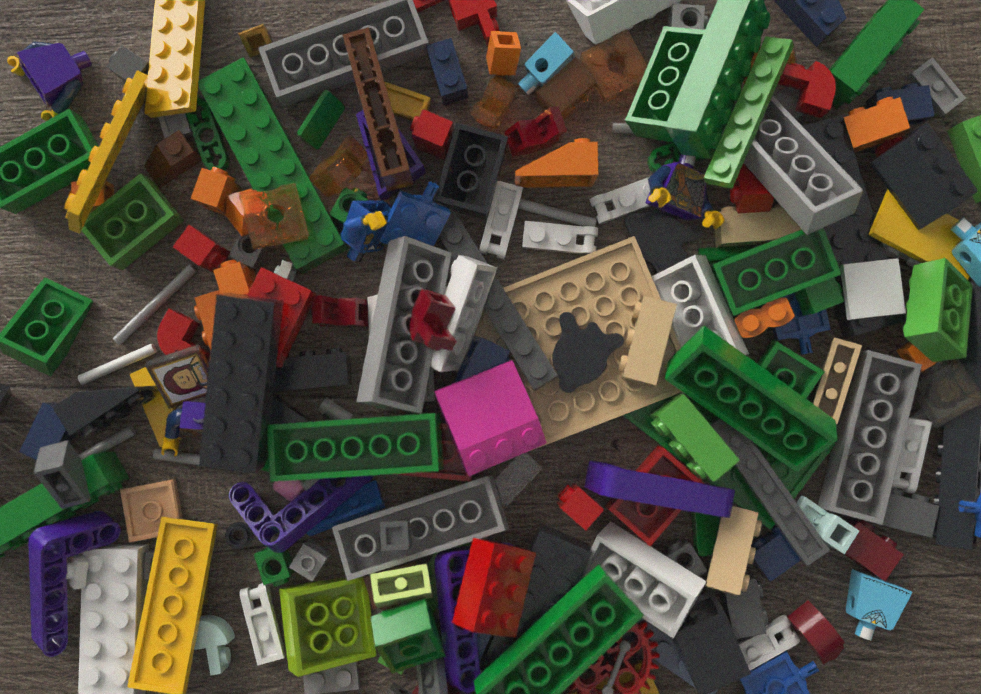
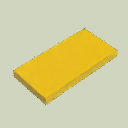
M887 189L868 235L921 263L946 258L967 280L969 279V274L952 254V249L961 239L950 229L959 220L949 214H945L918 230Z

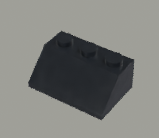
M456 123L438 185L439 189L436 192L434 201L459 213L487 220L506 154L508 136Z
M929 123L910 132L869 163L918 230L957 208L978 191Z

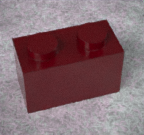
M848 519L847 523L855 527L859 532L844 555L874 577L886 581L904 555L896 549L898 544L884 535L880 538L873 533L875 528L862 519L859 522Z

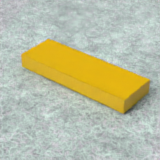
M155 363L129 374L135 387L157 386L148 367L156 365ZM159 389L152 391L155 398L142 406L157 442L162 447L163 439L165 438L167 416L176 407H169Z

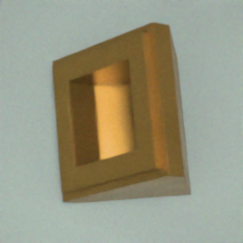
M264 24L238 33L249 57L260 54L259 47L272 43Z

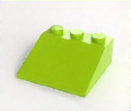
M364 576L349 581L345 577L279 588L288 670L291 673L300 677L376 657L370 600Z

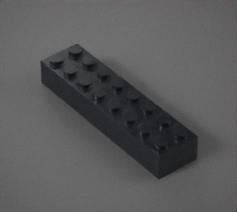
M843 115L802 126L863 190L855 213L823 227L839 268L844 264L888 260L883 242L868 235L875 217ZM838 275L834 278L840 284L843 291L841 275ZM845 301L833 306L843 338L860 335L906 321L905 313L847 320Z

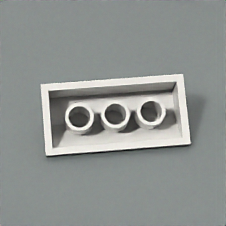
M567 0V3L584 35L596 45L607 42L612 36L621 31L630 30L635 24L645 19L653 18L658 12L672 7L673 4H679L681 0Z
M458 255V258L453 262L450 270L451 278L449 284L445 287L444 295L456 307L447 329L457 342L453 351L445 349L440 351L433 350L431 366L439 372L459 370L474 337L497 267L462 255Z
M693 255L652 276L661 300L677 304L672 327L680 347L691 339L703 326H706L743 354H749L705 255Z
M610 522L597 535L591 548L592 554L581 578L583 579L599 564L635 602L644 614L643 619L674 638L699 597L706 581L613 522Z

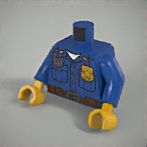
M384 200L352 202L341 233V239L351 246L347 253L349 259L361 262L366 252L380 251L384 247L385 243L379 242L378 235L382 227L387 224L386 218L392 208Z

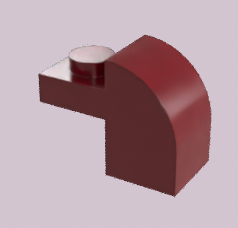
M555 106L548 108L535 119L516 122L504 134L508 136V145L514 157L530 154L559 142L558 137L567 132L559 107Z
M421 289L410 318V335L412 340L423 343L436 351L441 349L453 351L457 342L447 329L456 307L446 295Z
M322 295L313 296L311 308L313 324L335 328L369 327L368 303L366 299L356 297L337 299Z
M809 600L787 617L793 628L809 644L815 656L823 665L828 661L836 659L844 649L843 644L845 642Z

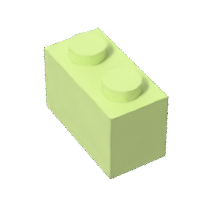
M427 564L370 574L374 603L377 608L433 598Z

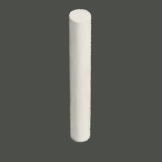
M149 344L78 375V380L81 385L87 384L157 353L154 344Z

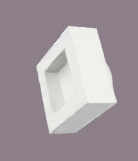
M82 553L67 557L66 579L73 589L85 588L89 562Z

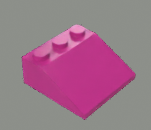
M512 360L434 391L462 467L469 476L547 444L537 414Z

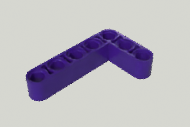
M589 460L584 486L607 497L731 518L735 496L734 489L627 470L612 464Z
M375 475L319 479L312 487L301 493L276 515L260 494L248 483L239 482L233 485L229 491V499L260 542L272 552L281 553L350 498ZM346 479L343 486L336 487L338 481ZM246 494H249L248 499L244 502H241L242 498ZM319 497H324L321 504L314 505ZM264 513L263 518L256 522L257 516ZM302 514L301 520L293 524V519L297 515ZM280 532L278 539L271 542L272 536Z
M103 511L92 512L40 527L33 531L29 537L31 637L40 650L48 657L59 655L68 644L67 557L109 545L116 541L120 535V526Z
M493 541V542L503 543V544H507V545H512V544H510V543L499 542V541ZM471 545L440 551L434 560L441 637L445 651L444 666L446 680L450 686L465 693L475 691L474 680L480 675L476 632L469 631L458 625L455 626L452 620ZM453 558V560H454V565H453V567L450 569V568H449V562H450V560ZM456 586V595L452 597L453 588ZM462 643V650L458 654L459 645ZM465 672V678L461 682V676Z

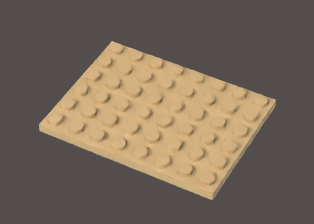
M635 236L503 288L554 370L552 361L555 344L561 337L562 331L559 317L564 312H570L574 315L581 330L586 329L589 323L595 322L604 334L618 333L624 339L623 345L609 355L602 374L591 383L579 386L572 393L564 392L560 388L559 376L534 391L511 352H509V361L512 360L537 414L547 444L682 392L665 380L667 362L681 348L672 325L656 386L652 387L621 379L623 372L618 371L622 355H628L630 345H626L625 342L629 328L634 329L637 319L632 318L636 302L641 303L644 296L661 300ZM483 309L474 336L482 337L509 350Z

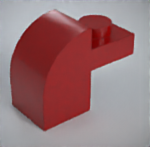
M449 0V8L458 31L478 24L488 47L491 31H500L495 18L497 17L496 2L494 0Z
M817 61L808 69L796 63L786 64L778 84L801 90L795 111L822 118L830 111L836 91L835 79L831 71Z
M168 308L157 332V340L162 352L170 359L181 357L183 354L188 355L198 352L203 363H209L211 353L190 342L200 323L179 311Z

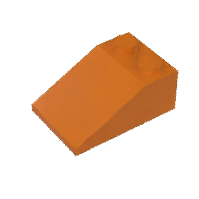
M588 138L575 139L574 142H570L515 170L514 185L523 188L593 187L598 176V142H591Z

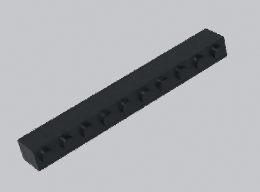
M969 276L968 281L973 285L967 354L966 358H959L958 361L981 393V286L979 287ZM981 403L940 425V429L944 430L943 441H939L938 456L942 457L941 468L938 467L936 471V483L940 484L939 494H936L934 497V505L939 506L938 517L932 536L936 538V545L968 550L977 548V536L974 535L976 527L975 513L960 512L958 506H962L959 504L961 500L976 502L981 493Z

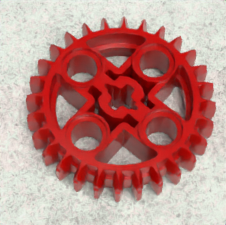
M645 620L634 624L627 631L634 632L636 637L634 641L629 643L630 650L624 655L614 681L617 689L613 690V694H642L640 691L641 687L650 690L646 679L656 680V676L650 670L659 669L658 663L652 661V659L660 658V654L651 649L658 647V643L656 640H649L654 636V633L651 629L644 631L648 626ZM622 637L607 650L609 654L612 653V659L604 658L602 654L589 667L594 671L592 677L584 679L579 676L568 686V689L573 691L578 688L576 694H602V690L595 687L605 678H610L611 671L620 652L619 644L622 642ZM642 647V664L640 670L637 671L629 661V658ZM624 672H631L633 674L632 679L625 683L619 680L620 675Z

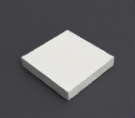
M898 258L840 266L847 320L906 313Z

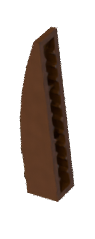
M369 27L342 34L387 192L413 185L414 182Z

